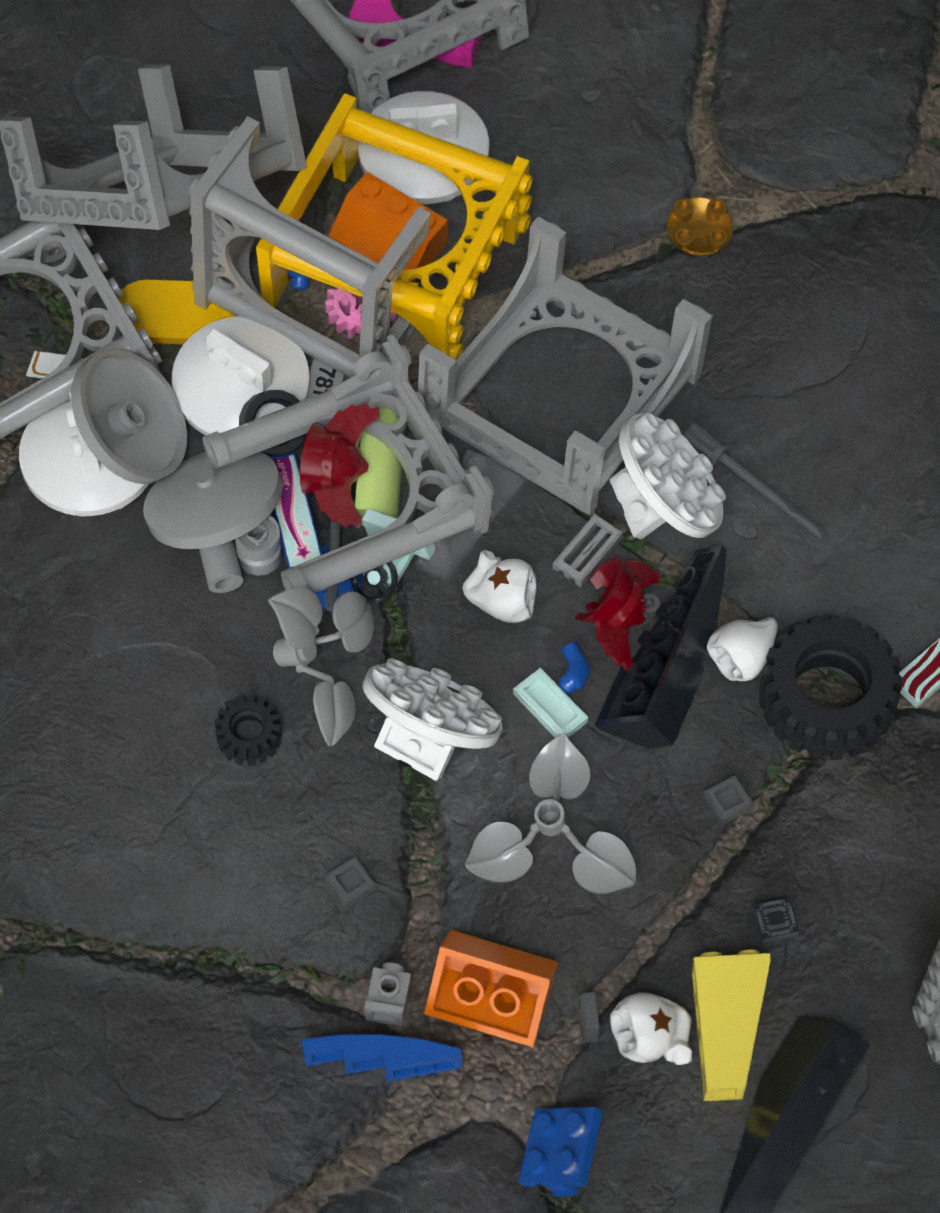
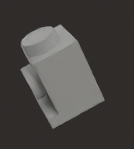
M384 963L382 968L373 967L368 996L365 1002L366 1020L403 1026L411 988V973H406L403 966L395 963ZM389 987L395 988V990L390 993L384 992L381 988Z

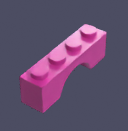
M355 0L348 17L349 19L364 23H389L404 20L394 11L391 0ZM483 34L431 59L447 62L454 66L472 68L483 39ZM355 36L360 43H364V38ZM380 39L375 45L385 47L397 40Z

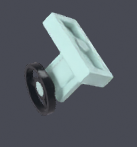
M367 509L362 522L369 536L385 529L396 518ZM435 544L364 572V577L356 579V576L350 578L354 592L364 596L366 601L370 603L388 599L394 593L400 578L413 556L417 555L430 560L436 550ZM366 582L371 588H379L384 593V596L378 599L370 598L360 590L358 584Z

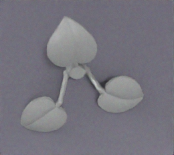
M306 588L286 589L268 599L278 617L281 630L285 638H280L275 642L273 656L276 663L281 667L296 666L298 673L305 672L325 681L315 686L313 704L322 736L327 746H333L352 725L356 712L354 696L345 682L334 683L331 675L310 668L307 665L317 655L316 645L334 641L341 637L346 651L359 652L365 649L370 643L374 632L373 612L364 596L357 592H345L336 599L333 607V622L339 631L315 638V635L319 633L317 625L322 619V606L317 595Z
M560 734L551 740L540 751L531 766L529 782L533 793L537 797L550 799L543 800L536 806L534 811L536 823L531 825V830L527 837L522 840L521 831L511 823L494 822L486 826L477 835L470 854L465 861L466 869L483 880L499 883L512 882L523 877L532 867L533 856L526 846L533 841L537 832L540 831L546 836H556L562 832L575 848L581 852L575 857L572 870L576 882L583 889L591 893L606 894L632 887L636 882L635 862L628 847L622 840L608 832H595L589 837L585 847L571 832L569 826L566 825L564 809L559 803L560 797L567 800L578 798L588 788L591 775L585 757L565 734Z

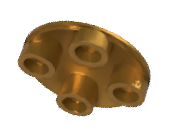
M702 197L683 198L676 201L674 208L668 216L667 232L673 244L681 251L695 256H708L721 251L729 243L733 233V222L727 211L726 204L720 199L711 200Z

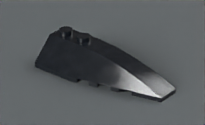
M723 546L695 551L673 585L677 590L676 593L667 599L666 602H662L655 614L659 617L658 621L650 632L644 630L637 642L641 647L632 659L633 665L628 671H625L621 665L594 725L596 728L645 748L674 745L698 689L709 656L707 650L708 640L715 631L727 552Z
M800 1017L797 1019L760 1079L720 1213H772L863 1063L870 1046L869 1043L837 1024Z

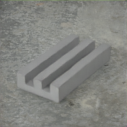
M594 514L556 558L552 569L557 572L561 570L564 572V577L569 580L573 578L575 584L582 587L590 574L621 541L623 532ZM597 526L602 528L574 562L568 565L566 562ZM608 534H611V536L596 552V554L591 558V560L585 565V567L580 572L577 571L582 566V564L588 559V557L594 552V550L599 546V544L605 539V537Z

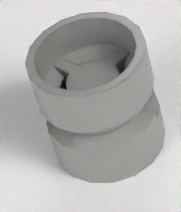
M269 515L257 527L235 539L239 565L248 574L256 576L267 575L275 571L282 560L280 529L272 516Z

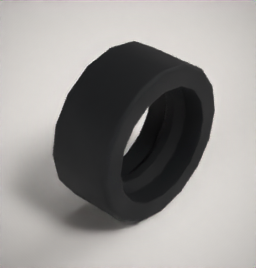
M267 390L256 394L243 405L239 415V426L253 421L257 410L262 405L278 403L286 408L300 401L295 395L284 390ZM306 434L261 452L267 456L287 454L294 451L303 442Z

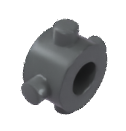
M656 592L644 594L645 606L648 607L644 611L645 620L654 618L656 611L660 607V600Z

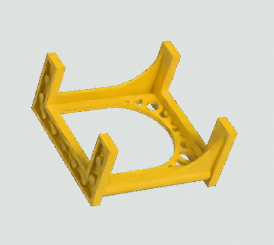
M344 93L306 159L307 167L299 171L278 210L299 221L332 162L334 178L346 182L359 159V141L429 166L448 177L459 189L466 204L467 222L464 232L453 249L439 260L416 269L403 270L393 283L391 311L413 325L431 346L457 360L462 354L464 347L460 343L464 326L460 325L464 311L462 306L466 299L471 300L477 289V278L480 272L485 273L490 265L492 249L494 246L499 247L502 241L515 244L520 233L525 234L530 225L531 215L528 214V210L531 205L532 196L528 195L533 180V176L529 175L530 161L517 156L513 165L362 111L357 109L356 97ZM465 179H469L473 182V184L469 186L466 185L464 181ZM482 190H491L496 194L492 200L487 202H477L472 198L474 194ZM477 212H484L482 215V219H478L475 217ZM262 238L256 246L261 296L274 308L289 283L288 269L363 297V292ZM472 239V242L466 243L465 240ZM452 262L459 263L455 266V273L448 268ZM441 273L448 280V286L441 290L434 288L429 282L430 275ZM415 278L421 279L422 288L418 286V282L411 283L410 281Z

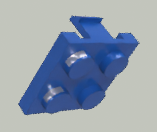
M596 1107L535 1109L518 1183L525 1187H537V1184H542L553 1191V1196H572L579 1193V1189L575 1186L587 1185L603 1112Z

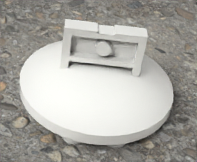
M429 91L410 92L387 100L371 112L373 115L489 157V137L482 119L470 106L452 96ZM359 141L358 157L364 174L366 172L371 173L421 204L449 202L461 195L456 185L441 172ZM465 179L464 181L466 185L470 186L471 184H473V182L469 179Z
M240 316L220 319L195 332L181 347L172 370V389L178 398L181 411L186 421L204 435L216 431L223 433L238 427L239 415L243 405L256 394L267 390H284L295 395L301 402L306 400L310 385L309 366L301 347L279 332ZM278 403L262 405L257 410L254 420L281 410L285 406Z
M70 392L69 400L29 422L23 432L19 447V462L23 478L31 492L41 502L66 514L81 517L95 516L121 509L142 494L149 484L127 481L115 475L95 457L77 427Z
M647 412L636 414L624 422L619 432V445L626 467L609 480L618 501L623 507L624 516L633 537L643 539L665 522H668L680 532L696 538L707 537L716 531L723 520L722 502L726 499V495L711 474L713 465L709 458L696 451L691 443L681 434L677 424L671 419L664 421Z
M389 658L386 664L371 667L363 680L364 693L387 716L374 747L397 760L401 759L412 765V768L435 781L442 778L455 747H491L497 742L502 732V717L481 699L483 693L473 686H461L451 681V675L444 670L432 668L431 671H427ZM447 686L458 690L460 693L452 692Z

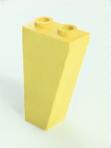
M744 950L737 955L722 956L719 952H706L693 959L691 974L704 1101L743 1099L769 971L770 953L760 954L757 950Z

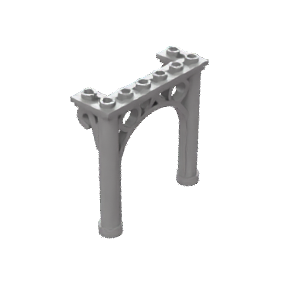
M290 0L340 58L349 72L347 78L353 92L357 96L358 108L368 113H371L379 105L390 99L388 79L492 29L497 32L498 47L501 50L529 38L525 0H474L477 3L467 8H457L455 6L460 1L468 0H440L437 4L418 15L389 23H364L349 19L340 14L328 0ZM355 36L364 38V43H360ZM380 39L397 40L385 47L374 46Z
M29 221L0 238V275L22 272L35 274L49 280L66 295L74 318L72 342L59 366L43 379L0 403V439L69 400V393L71 392L73 378L77 369L85 360L102 350L117 348L130 351L144 358L161 373L157 364L163 362L145 330L143 328L139 331L135 329L133 323L139 320L129 303L122 306L118 298L123 296V293L113 277L106 280L103 273L108 271V268L98 252L92 255L88 248L94 244L82 224ZM34 255V260L25 259ZM66 255L65 261L59 266L51 267L45 265V263L57 261ZM77 259H79L88 277L75 279L69 276L76 267ZM96 292L99 293L108 310L88 308L89 300ZM97 320L106 321L109 326L107 336L100 340H92L86 336L87 329L91 323ZM84 347L94 352L80 360Z
M393 334L387 336L386 342L382 343L381 352H370L356 362L353 368L356 373L355 376L331 390L223 433L216 431L203 436V445L208 459L215 469H219L306 434L315 422L326 427L338 410L342 412L352 404L357 407L367 403L370 409L376 406L379 409L388 408L399 419L398 422L392 425H384L374 421L365 430V433L384 443L395 454L404 468L409 484V497L403 512L391 525L379 532L282 571L281 579L285 590L306 588L316 593L472 528L474 532L480 530L481 534L488 532L489 519L492 515V497L495 494L493 485L487 476L483 477L476 465L470 467L469 470H464L460 465L455 447L451 443L447 444L442 436V429L438 420L435 417L431 418L428 414L423 396L419 391L415 392L411 387L408 376V368L411 365L409 351L404 345H399ZM406 424L416 440H411L402 434L406 429ZM428 457L435 470L422 472L421 463ZM436 484L442 488L443 491L437 496L435 502L419 494L420 489L424 485ZM416 509L426 513L411 522Z

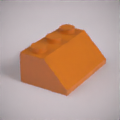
M366 172L347 193L328 237L379 263L417 208L421 207L431 213L430 231L403 269L409 270L430 264L448 244V220L371 173ZM417 278L411 280L410 282L414 283L417 280Z
M450 929L440 946L424 1014L533 1047L551 995L559 962Z

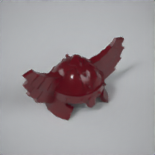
M367 403L357 407L352 404L342 412L338 410L326 427L317 422L313 423L308 430L301 455L300 486L304 495L315 493L322 514L326 513L333 523L337 521L345 528L352 524L359 529L363 519L354 505L351 485L369 469L368 462L362 457L358 448L360 438L365 430L380 418L379 407L376 406L370 409Z
M614 557L598 566L588 577L596 589L602 586L606 589L597 603L593 601L586 605L589 613H578L575 619L595 625L598 643L602 644L606 656L610 655L616 666L621 664L624 670L628 671L634 663L629 650V628L644 623V611L648 607L645 606L643 590L649 585L658 584L660 573L653 572L651 565L642 564L641 560L631 561L628 559L623 562L620 558Z

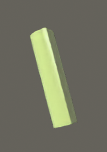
M380 408V418L376 421L384 425H392L398 422L399 419L392 410ZM364 432L360 438V452L362 457L368 462L369 469L357 479L355 507L362 518L367 509H371L397 519L399 515L402 465L395 454L384 443Z

